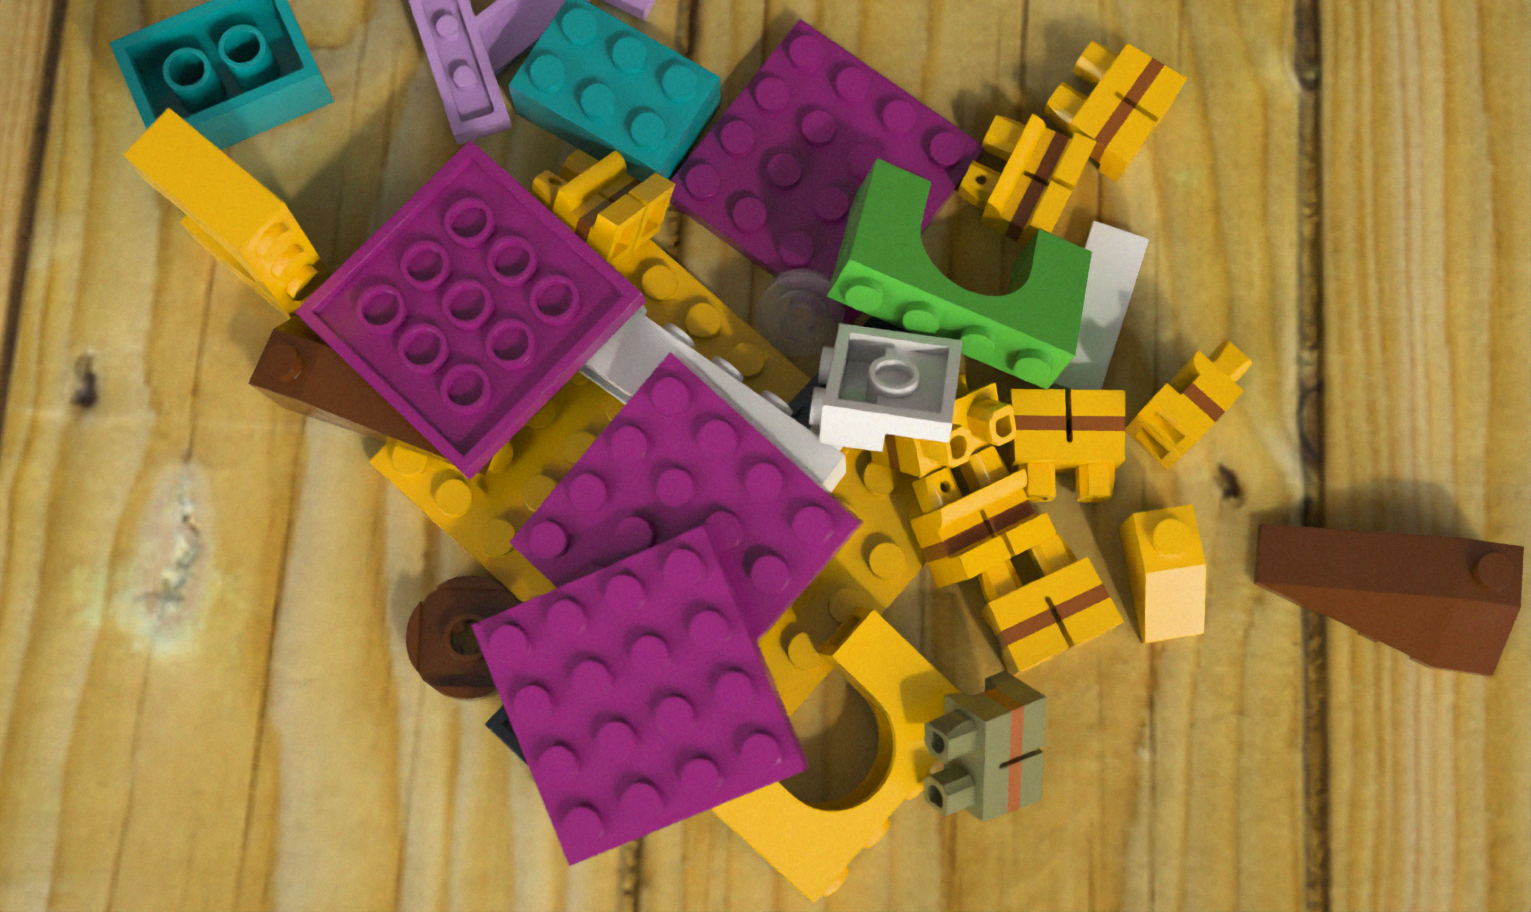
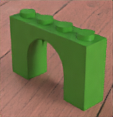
M877 158L854 196L827 297L913 334L962 340L961 354L1048 390L1076 355L1092 251L1038 229L1013 264L1007 295L988 296L966 290L944 276L932 263L923 247L921 223L931 181Z

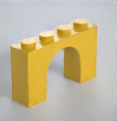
M170 108L123 154L145 181L186 214L180 223L192 238L286 318L291 319L296 316L295 311L332 275L285 203Z
M856 607L817 651L832 668L864 697L876 718L879 745L875 762L866 778L848 794L831 801L810 802L795 798L779 782H776L710 809L792 886L813 903L821 895L825 897L831 895L842 885L849 874L850 869L847 865L863 846L870 848L885 835L891 824V820L888 817L904 799L909 801L924 789V778L931 775L929 770L938 761L937 758L929 753L924 743L925 723L945 715V695L961 693L874 609Z

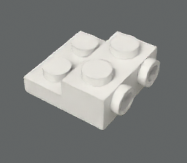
M840 323L835 348L823 346L818 383L827 384V387H815L812 397L809 425L821 426L819 443L879 452L883 451L885 434L949 443L963 341Z

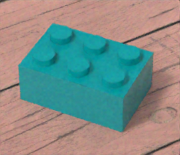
M211 0L109 42L146 130L170 108L220 150L334 102L288 0Z
M565 0L508 84L516 114L599 161L616 150L625 160L626 173L641 182L654 173L671 180L721 106V78L718 75L585 0Z

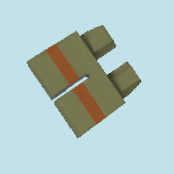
M1005 670L985 678V692L973 697L963 693L945 695V715L925 723L924 743L929 753L944 763L943 770L924 778L923 798L926 803L944 816L966 809L980 821L984 822L1041 801L1044 752L1039 748L1044 747L1046 696Z

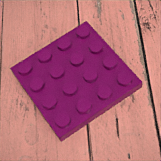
M799 19L670 180L675 183V187L669 203L837 323L854 325L863 312L827 297L854 196L877 158L931 181L921 223L922 236L960 186L973 160L978 162L983 156L984 148L981 147L982 144L809 24Z
M469 140L336 270L295 313L461 473L471 480L646 301L643 294L473 141Z
M669 352L509 543L554 586L559 588L678 535L708 524L759 643L864 522L677 353Z
M708 524L699 526L471 625L569 866L805 771L809 767V763Z

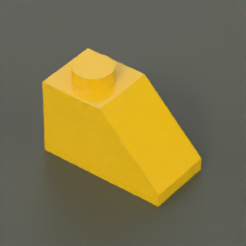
M1193 504L1132 514L1118 527L1142 644L1203 634L1206 561Z

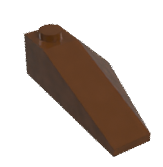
M298 315L273 329L250 378L249 385L282 408L452 464ZM493 457L477 472L478 474L486 475Z
M1260 524L1257 536L1254 585L1317 615L1324 614L1357 630L1358 635L1375 643L1380 641L1409 655L1410 660L1427 668L1489 677L1495 672L1521 608L1524 546L1457 537Z

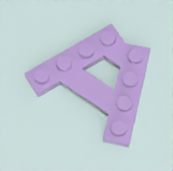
M409 0L457 145L512 128L495 77L536 45L565 0H496L476 17L469 0ZM600 0L644 21L656 0Z

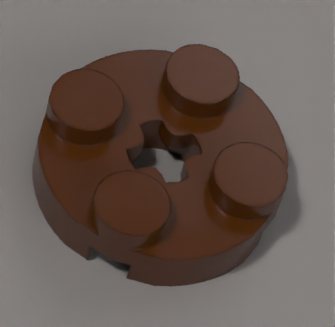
M461 576L446 580L436 587L437 590L430 593L423 602L420 601L410 616L406 632V647L409 660L423 681L446 697L460 701H478L490 698L499 692L480 646L476 647L475 654L464 655L463 647L453 644L454 633H463L468 622L478 623L519 605L520 602L503 586L488 578Z

